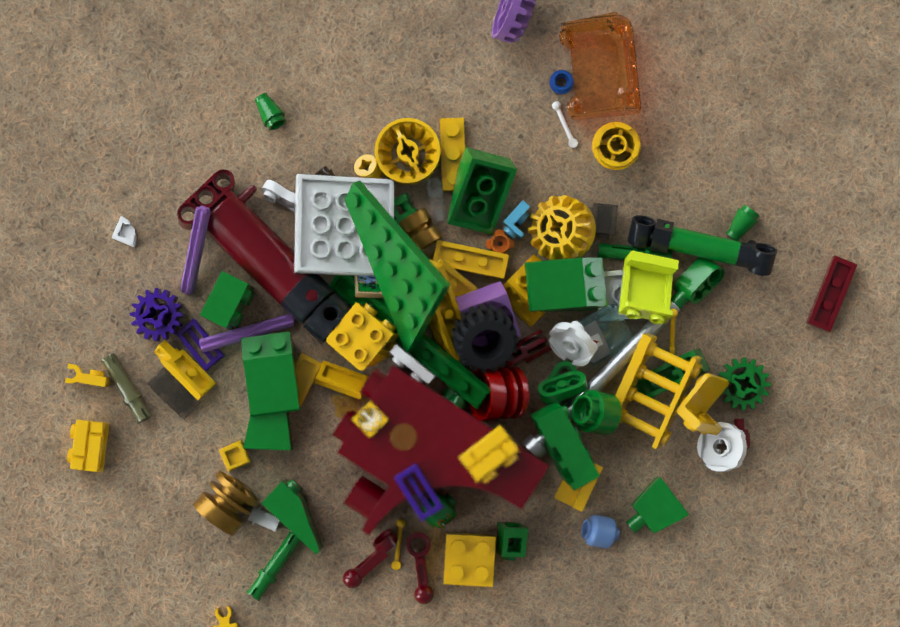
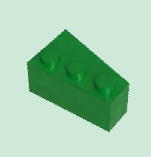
M558 402L550 403L530 414L561 478L574 491L600 477L588 449L581 442L582 436L576 426H572L569 420L572 416L565 405L561 406Z

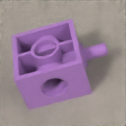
M501 281L455 297L460 313L463 311L467 313L469 312V307L473 306L475 309L478 308V304L483 303L485 307H488L489 304L494 305L496 309L500 307L505 314H508L511 320H514L517 336L521 337L508 295ZM484 330L475 336L472 344L486 346L494 341L498 332L491 333V330Z

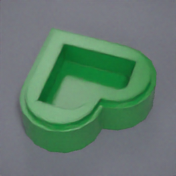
M446 387L442 392L444 397L463 411L468 406V402L449 387Z

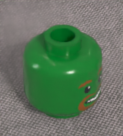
M436 492L435 494L444 508L425 520L432 528L435 526L443 528L457 516V511L454 508L457 503L449 493L444 496L441 492ZM432 498L427 499L430 506L434 508L436 505ZM422 504V510H423V514H424V513H426V512H428V511H427V509L425 508V506Z

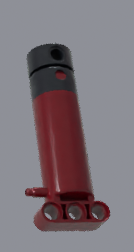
M225 169L218 170L180 205L177 211L179 225L183 229L192 230L194 219L185 221L182 215L186 212L195 214L196 208L201 205L210 208L211 212L206 234L300 324H304L303 327L319 343L323 344L352 306L337 292L334 293V289L319 274L294 273L295 251L245 204L253 196V193L257 191V188L251 185L237 197L233 193L235 179L232 172ZM221 179H227L230 185L223 188L218 186L217 182ZM207 195L212 197L213 201L209 204H203L200 202V198ZM330 315L335 320L328 321L324 318V316Z

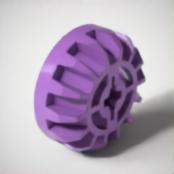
M500 0L493 22L492 37L507 43L519 41L520 37L524 35V29L528 27L530 17L533 15L532 11L536 5L535 0Z

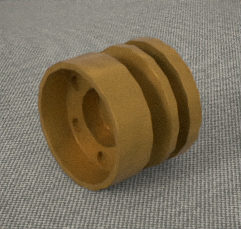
M219 471L215 477L221 484L215 481L209 483L216 494L212 495L205 491L202 492L193 506L214 526L228 535L234 536L244 524V521L237 513L240 511L246 515H251L252 510L247 504L257 507L260 501L251 492V489L239 479Z

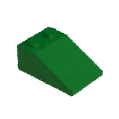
M468 147L465 148L457 170L447 219L448 224L493 235L518 170L510 158Z
M581 257L524 263L529 312L592 311L608 306L602 257Z
M290 331L241 338L250 416L256 417L300 411L295 348Z
M285 479L277 485L261 504L310 550L317 554L323 548V544L305 496L301 493L303 488L295 480L288 481Z

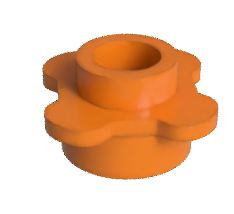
M499 229L495 231V235L491 239L486 241L485 246L493 252L505 254L508 249L514 247V240L509 239L504 231Z

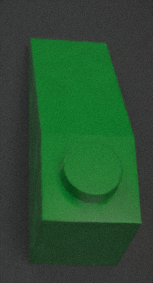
M700 348L693 349L679 356L688 362L691 361L692 357H702L699 363L702 365V369L698 376L710 371ZM669 363L651 370L679 385L686 372ZM644 378L639 379L636 384L638 392L650 398L668 391Z

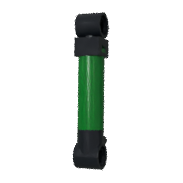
M636 215L632 218L627 241L633 246L640 248L650 247L652 251L667 254V250L743 267L747 268L751 273L760 276H768L772 273L777 249L769 244L756 243L754 240H749L747 243L675 227L673 226L674 222L657 219L656 222L654 219L643 215Z

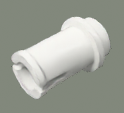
M260 506L259 508L253 507L252 513L248 518L252 525L256 523L274 532L279 524V520L273 514L261 510Z

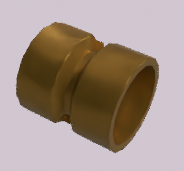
M426 208L416 211L399 223V226L411 237V240L421 251L443 238L437 226L431 225L432 218Z

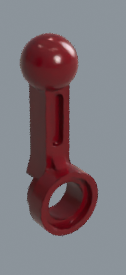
M386 529L377 536L373 542L375 551L356 568L348 569L344 573L343 582L347 587L357 588L362 583V578L388 557L386 552L390 551L397 543L396 534L392 529Z
M416 532L411 534L406 542L407 551L415 557L418 587L415 589L414 597L418 603L428 604L434 597L433 589L428 586L425 556L431 548V542L427 535ZM415 538L425 540L426 547L422 552H415L412 549L411 544Z

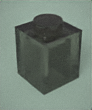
M593 203L591 212L596 223L595 239L609 240L610 236L614 237L616 234L618 205Z

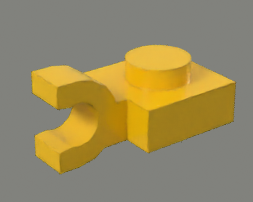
M68 363L67 368L74 369L76 376L74 378H65V383L73 384L79 382L102 387L110 386L111 377H105L104 371L90 369V374L83 373L80 366Z

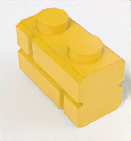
M78 419L76 424H72L70 438L74 439L73 447L69 448L67 453V463H70V469L92 472L104 471L110 423Z
M498 426L460 455L459 459L477 482L483 480L486 483L497 475L495 469L500 465L504 464L507 467L518 459L516 453L519 452V449L503 428Z

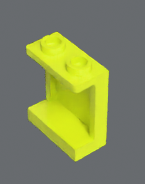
M631 251L624 259L618 314L626 315L630 319H648L654 324L666 323L673 316V310H670L673 274L678 270L679 260Z

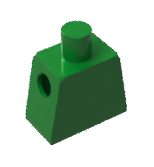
M289 412L256 417L250 416L244 449L293 450Z
M657 476L630 504L637 514L626 521L634 534L645 526L652 533H657L687 517L689 514L662 478Z

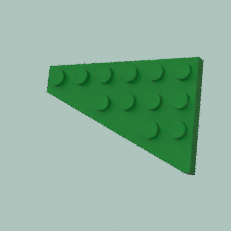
M361 181L353 182L345 202L402 345L408 353L415 350L450 284Z

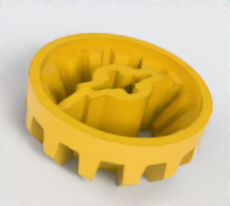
M402 118L389 123L379 133L375 143V159L379 169L387 179H391L403 186L404 184L417 185L425 179L428 180L435 169L438 168L441 156L439 139L434 130L425 122L414 118ZM406 138L415 139L422 144V146L418 147L415 142H413L412 140H407ZM398 142V158L392 160V150L394 145ZM403 143L405 144L406 148L412 151L413 162L411 161L410 157H408L407 155H403ZM425 150L424 162L419 167L417 161L419 159V151ZM400 161L404 165H409L412 171L401 170L395 163Z
M567 195L551 196L548 201L540 202L537 205L539 209L530 216L532 224L531 227H528V233L532 237L531 245L538 250V254L550 260L580 258L590 249L595 238L596 223L587 205ZM556 210L565 211L570 217L565 219ZM547 216L546 231L542 233V222ZM550 235L558 239L559 244H552L544 237Z

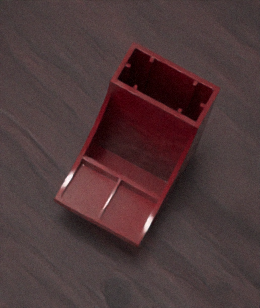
M392 366L388 373L376 367L360 391L361 394L371 399L370 401L389 420L370 438L352 420L358 413L348 410L332 435L343 442L337 451L338 454L389 486L387 490H384L362 475L343 503L368 519L361 531L369 536L390 510L407 499L394 477L415 463L432 489L445 486L473 487L498 495L521 510L549 468V465L516 445L519 449V452L516 453L517 460L507 467L504 464L500 465L495 469L497 475L488 482L484 483L483 480L477 482L459 459V456L487 436L493 429L395 366ZM415 471L411 472L410 474L420 490L426 491ZM406 476L403 477L402 481L412 496L415 495L416 492Z

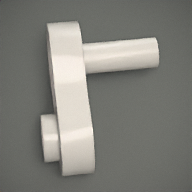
M267 180L261 188L263 197L271 203L277 202L295 213L296 194L272 180Z

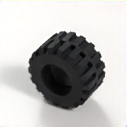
M484 303L478 304V308L475 309L473 306L469 307V312L467 313L463 311L460 314L461 319H456L454 322L456 328H452V341L463 364L466 367L469 365L473 371L479 368L481 373H486L487 369L494 372L497 371L496 367L501 366V368L505 367L507 360L511 362L514 358L512 353L517 352L518 347L516 344L519 343L517 331L508 314H505L500 307L496 309L492 304L485 307ZM484 330L498 332L494 341L486 346L472 344L475 336Z

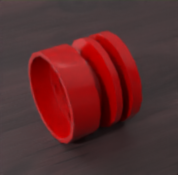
M498 368L494 372L487 369L486 373H481L480 369L472 372L489 386L491 390L490 395L478 410L469 403L470 410L477 420L520 418L525 414L529 403V386L527 378L520 368Z

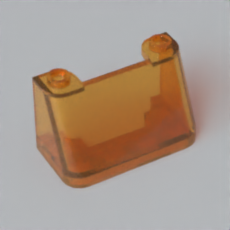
M617 12L561 23L559 38L561 44L571 50L575 96L571 97L567 103V112L571 119L576 121L639 114L641 112V98L634 33L630 20Z

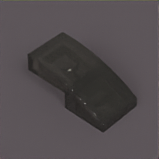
M164 366L147 383L184 420L201 403Z

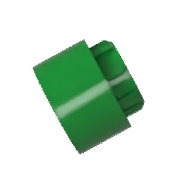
M588 390L575 399L571 413L574 422L581 431L607 436L617 429L622 416V408L619 399L615 395Z

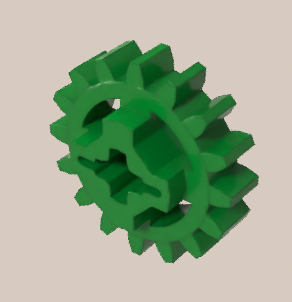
M742 357L740 363L737 359H732V366L724 364L723 367L726 371L718 372V375L725 378L734 390L733 394H731L727 386L722 392L725 395L723 402L731 401V408L734 409L738 404L740 410H745L747 404L750 409H754V402L762 404L761 396L769 395L764 390L765 387L771 386V383L765 382V378L769 376V373L762 374L761 371L764 366L759 365L756 367L755 359H751L749 363H747L746 357ZM745 367L741 374H732L735 369ZM754 374H756L758 378L759 385L756 384L754 380ZM746 378L745 383L749 384L748 386L752 388H742L741 390V384L735 380H744ZM745 394H755L752 398L748 400H742L745 397Z

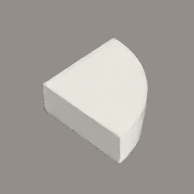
M121 216L112 239L135 248L137 234H135L136 231L132 223Z

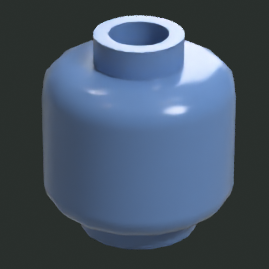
M596 514L585 519L581 528V536L589 546L604 549L610 548L618 540L620 534L619 527L616 526V522L612 517Z

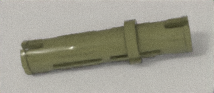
M115 353L111 354V357L109 355L101 360V363L124 398V405H128L138 424L149 419L152 415L141 399L142 394L134 388L116 358Z

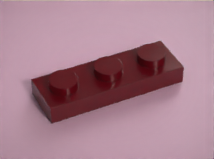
M835 255L832 256L806 324L828 333L831 332L857 264Z

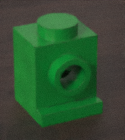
M497 522L496 553L502 559L508 561H515L516 557L525 558L528 528L516 522ZM509 538H512V542L508 544Z

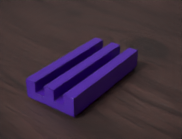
M194 318L181 328L176 335L203 369L208 371L213 365L223 359L225 355L218 348L214 349L217 354L215 358L209 351L204 352L210 360L209 363L202 359L183 335L187 331L200 349V339L192 331L191 327L194 326L203 338L209 337L207 332Z
M416 463L394 477L421 521L444 508ZM415 471L434 501L436 505L434 508L430 506L410 474L411 472ZM406 476L428 512L423 514L402 481L403 477Z

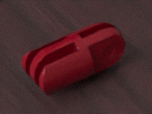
M539 329L519 340V343L516 344L518 347L517 352L512 353V355L515 356L518 353L521 355L512 359L511 362L505 363L506 366L503 368L515 367L524 361L528 364L551 351L552 348L548 345L530 356L528 355V353L548 342L546 337H542L525 347L523 346L542 335V330Z

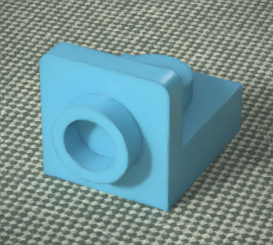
M524 200L502 223L505 226L504 232L512 239L517 237L521 240L525 235L515 226L516 222L521 225L530 215L526 212L530 206Z

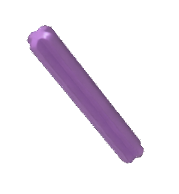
M203 205L197 207L195 211L180 288L181 292L186 293V295H191V293L195 292L211 212L210 208Z
M286 314L200 339V347L203 352L239 343L241 338L266 335L295 326V321L290 314Z

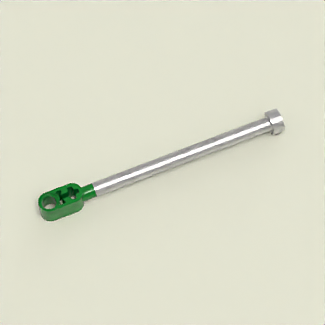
M699 257L677 279L675 283L677 293L671 298L670 309L674 308L679 312L689 301L692 304L700 303L722 281L725 274L724 269L712 260ZM671 318L663 324H654L649 320L587 383L585 391H601L632 359L642 334L651 333L656 335ZM583 393L574 396V397L565 405V406L567 407V409L569 410L571 416H572V413H571V411H572V405H573L575 399H576L578 396L582 395ZM539 433L535 437L530 434L522 442L539 460L548 452Z

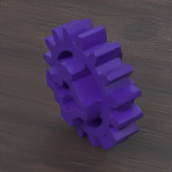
M155 288L154 294L150 290H145L146 297L138 295L139 304L132 303V306L136 308V312L130 313V316L135 317L136 320L131 324L135 327L139 326L136 333L140 335L145 333L144 338L150 340L152 336L153 340L157 342L160 341L161 336L163 339L169 340L168 333L176 335L175 327H182L183 325L178 321L179 318L185 317V314L179 312L183 304L175 303L178 297L175 295L170 296V291L164 290L162 293L161 289ZM157 299L165 300L168 302V305L161 306ZM156 310L161 311L158 319L153 318L156 315ZM154 324L157 331L150 330L146 325Z

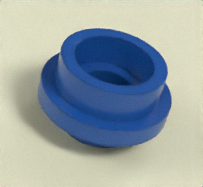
M558 70L551 75L549 84L555 93L566 94L572 89L574 80L568 71ZM560 78L566 81V85L563 87L557 84V80Z

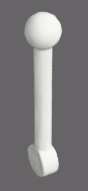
M555 101L552 104V108L557 111L569 139L568 145L571 148H576L578 141L573 138L561 111L562 105L559 101Z

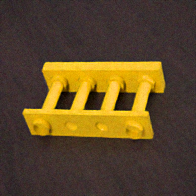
M644 333L615 396L619 399L622 408L620 423L624 422L654 437L655 440L652 448L658 449L662 445L666 446L670 440L672 432L669 430L677 414L675 410L679 407L680 400L685 396L692 379L698 377L702 369V365L699 364L702 357H692L691 361L688 362L657 347L658 344L655 343L657 336L651 333ZM655 356L686 371L680 385L648 370V366L645 365L648 357ZM644 378L675 393L670 407L638 392V388H636L638 380ZM634 400L665 415L660 429L628 414V410H626L628 402Z

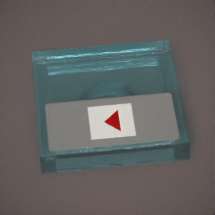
M615 302L579 321L583 325L584 331L598 345L597 351L590 360L592 366L618 353L632 338L622 314H618L619 307Z

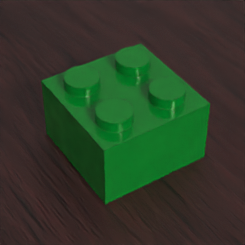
M221 271L200 316L229 330H233L234 327L238 328L244 319L242 311L245 305L250 306L255 297V293L252 292L254 287Z

